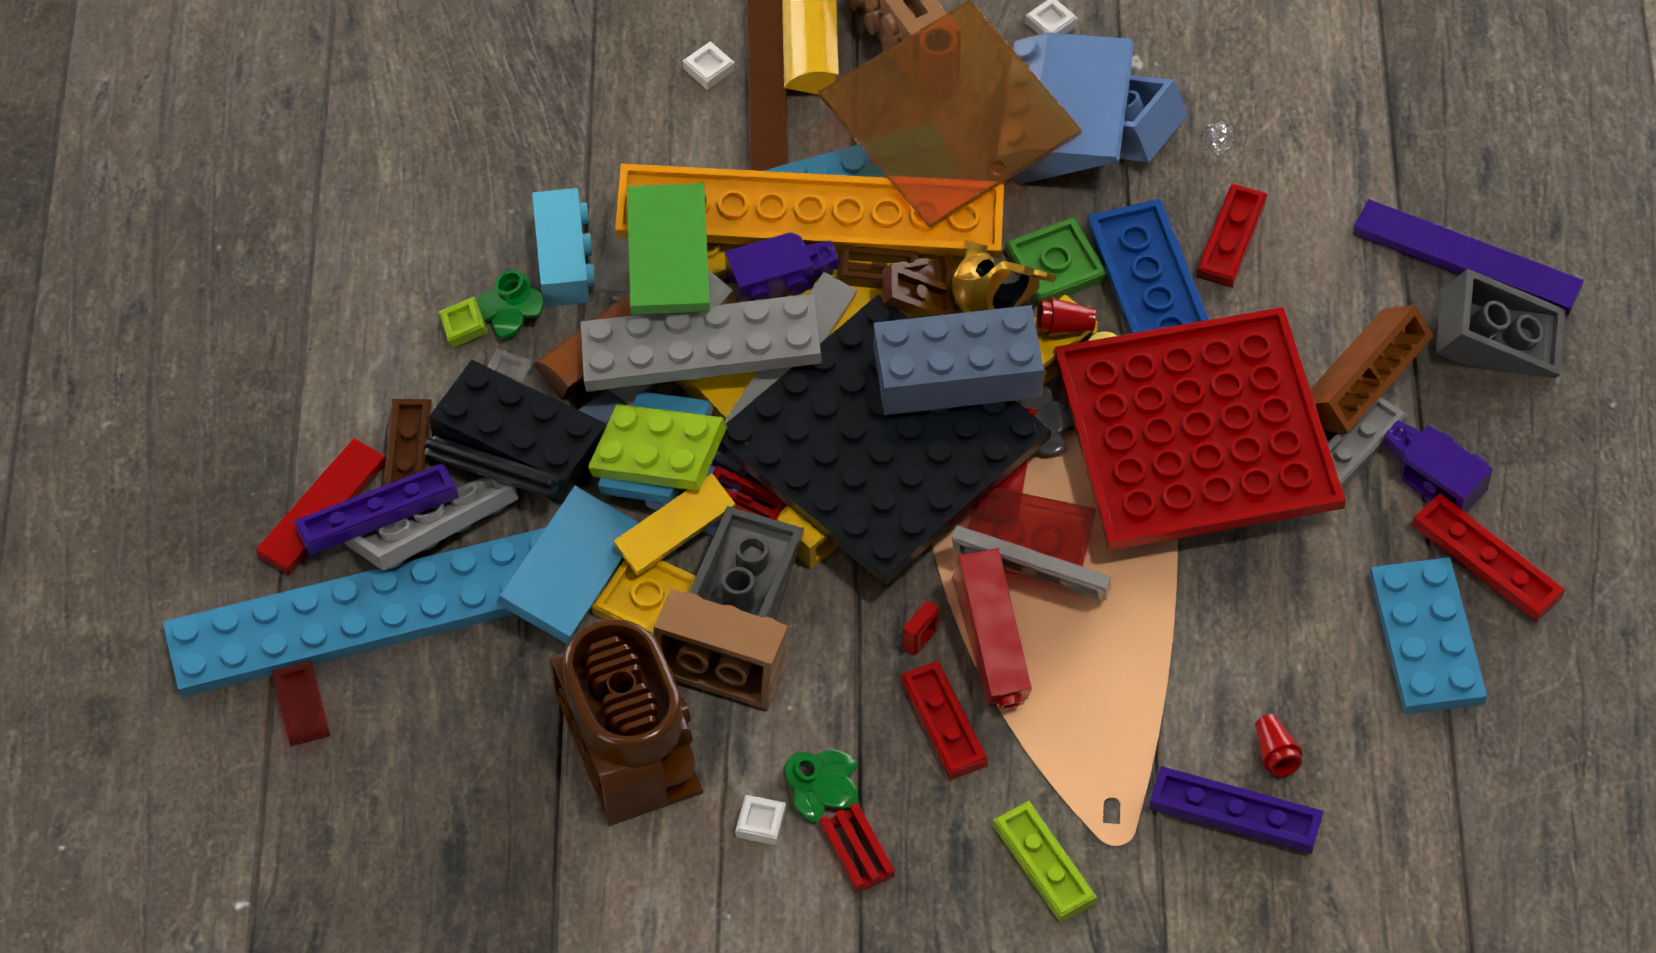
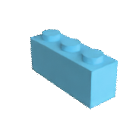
M578 188L532 192L544 307L590 303L588 287H596L594 266L593 264L585 263V256H592L590 233L582 234V226L589 225L587 202L579 203Z

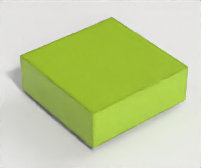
M474 296L439 311L448 342L452 348L488 333L479 303Z

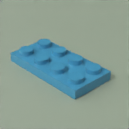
M1451 558L1371 567L1369 576L1404 715L1485 704L1487 693Z

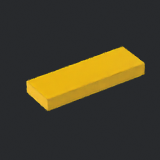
M711 473L705 477L700 491L686 490L615 539L614 546L638 576L721 519L727 506L736 508V504Z

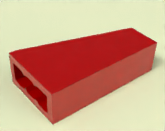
M999 548L959 555L952 580L987 705L999 704L1000 709L1018 707L1024 704L1023 699H1028L1032 686Z

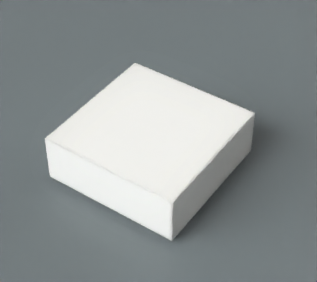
M1047 0L1026 15L1025 24L1038 35L1044 33L1066 34L1077 26L1078 17L1058 0Z
M710 41L683 60V69L708 90L735 71V62Z
M745 795L735 830L736 838L777 846L786 812V803Z

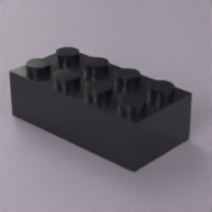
M472 359L429 416L432 437L438 436L558 476L560 479L559 491L557 495H552L549 499L561 505L574 486L581 489L590 477L591 472L588 466L606 428L605 422Z

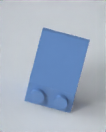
M1130 75L1119 159L1150 162L1187 118L1188 112L1175 80Z

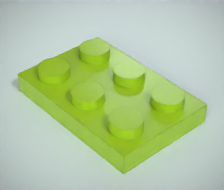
M616 404L588 468L593 477L700 491L727 429V425L723 417Z

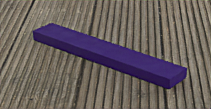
M1368 199L1353 230V235L1460 275L1467 269L1480 273L1563 308L1567 316H1569L1584 282L1581 278Z

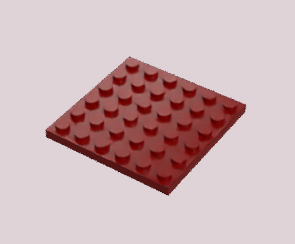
M1284 307L1055 347L1057 368L1109 551L1345 508L1346 499Z

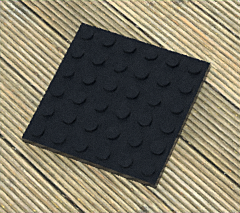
M878 294L820 343L821 364L792 367L726 423L727 429L718 449L886 585L1051 438L1052 429L1016 401L884 415L874 355V323L910 318L898 309L883 304V297Z

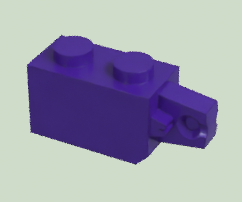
M791 232L725 251L726 276L738 303L800 295L814 287V278L821 276L823 272L827 273L839 268L838 255L831 241L804 245L801 236Z
M1399 420L1384 434L1382 444L1402 461L1400 468L1401 481L1430 501L1441 493L1467 513L1488 490L1493 468L1480 456L1471 454L1456 444L1448 434L1439 432L1430 425H1427L1421 432Z

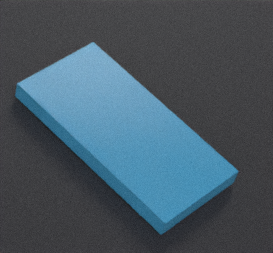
M574 486L499 595L497 604L567 644L624 559L614 546V540L639 522Z

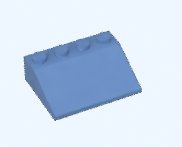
M1044 33L1015 41L997 159L1018 185L1119 162L1134 51L1132 39Z

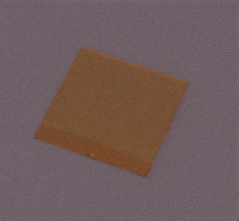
M968 0L819 91V97L868 154L871 163L878 166L929 229L1081 135L1082 132L1079 125L1029 69L1028 63L1022 61L971 0Z

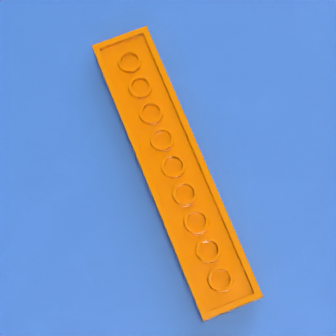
M621 163L615 238H628L627 186L704 183L707 243L748 245L791 232L801 236L804 245L831 241L837 250H842V246L911 251L930 255L949 254L952 256H965L967 249L963 247L965 240L988 246L986 253L990 254L993 258H1001L1004 184Z

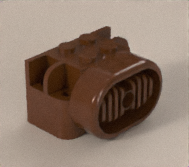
M602 620L590 624L579 631L569 642L565 653L549 658L555 696L609 826L703 794V789L695 773V757L690 746V742H693L688 725V722L691 721L688 706L684 698L680 697L673 671L670 665L667 664L659 643L648 630L626 620Z

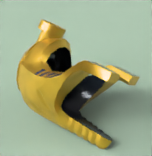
M965 240L963 248H966L967 251L964 260L957 267L953 275L952 293L955 303L964 313L1019 307L1037 292L1040 285L1039 279L1054 283L1056 275L1008 261H1002L995 265L993 257L986 253L988 246ZM1012 272L1021 274L1018 281L1008 284L1003 283Z

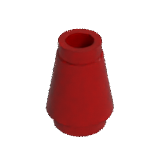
M1050 297L1048 301L1040 300L1037 310L1038 332H1046L1047 336L1094 331L1096 324L1095 308H1088Z
M1268 714L1259 718L1255 723L1264 768L1275 777H1285L1295 773L1302 765V749L1276 715Z

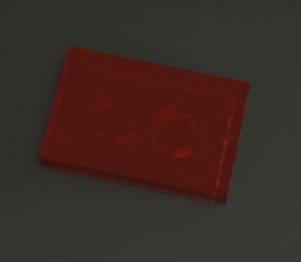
M995 487L972 508L967 529L1084 567L1096 508ZM1004 568L1006 573L1029 577Z

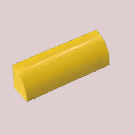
M782 0L784 88L827 96L839 75L836 0Z

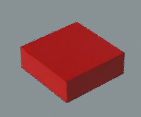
M929 600L921 606L903 627V649L913 656L918 654L939 630V607Z

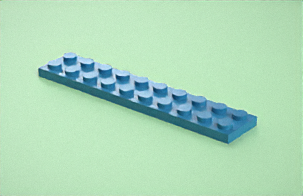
M545 528L403 562L398 567L384 571L379 568L163 621L180 698L514 615L511 611L497 604V600Z

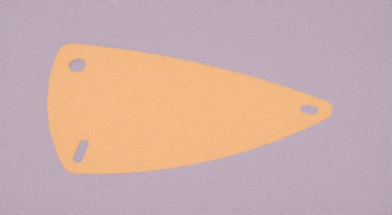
M1075 429L1060 434L1066 446L1064 453L1048 456L1035 452L1029 457L1018 524L978 518V510H969L944 535L932 543L949 605L975 666L976 662L952 580L958 556L963 555L953 550L952 536L956 525L1111 576L1109 595L1107 600L1101 601L1004 568L1032 690L1028 699H1023L1024 704L1018 707L1000 709L999 704L997 707L1027 754L1072 811L1103 843L1110 846H1121L1130 842L1136 833L1160 733L1174 635L1178 539L1112 551L1108 550ZM1108 798H1115L1120 802V824L1103 823L1104 802Z

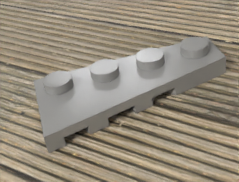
M484 477L458 487L459 498L348 540L345 542V545L383 571L400 566L410 556L420 551L432 549L442 539L469 529L474 522L488 515L503 511L506 505L518 500V495L514 486Z

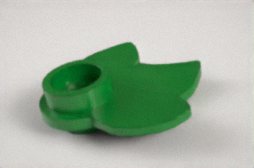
M508 270L501 273L495 280V288L481 294L477 299L484 321H492L494 331L501 339H507L518 333L524 324L525 317L535 318L540 316L544 307L541 293L532 288V283L528 276L517 270Z
M831 749L824 750L817 755L808 752L793 754L784 765L783 775L787 785L793 790V804L799 814L816 824L821 819L825 807L850 810L851 805L859 804L857 789L849 778L858 767L857 761L847 753ZM804 766L808 768L812 775H803L799 767Z

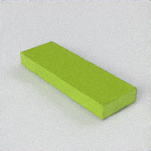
M1030 801L993 819V827L1060 923L1097 903V896Z

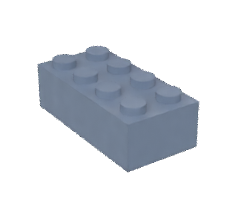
M1032 305L874 323V355L884 415L1042 398L1044 367Z

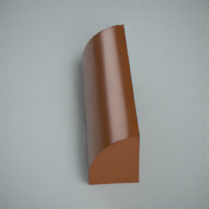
M630 292L592 320L631 316ZM581 328L533 363V366L562 400L584 384Z
M1416 305L1382 309L1310 389L1323 429L1333 433H1349L1433 338L1432 331Z

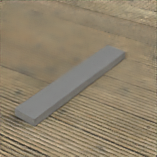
M825 272L822 273L809 293L815 294L820 343L831 335L857 293L856 289ZM792 367L757 371L726 418L725 423L737 415ZM720 449L717 450L714 457L715 460L738 473L742 471V467Z

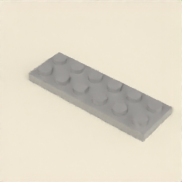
M814 293L710 306V312L639 314L581 321L583 373L586 392L822 363Z

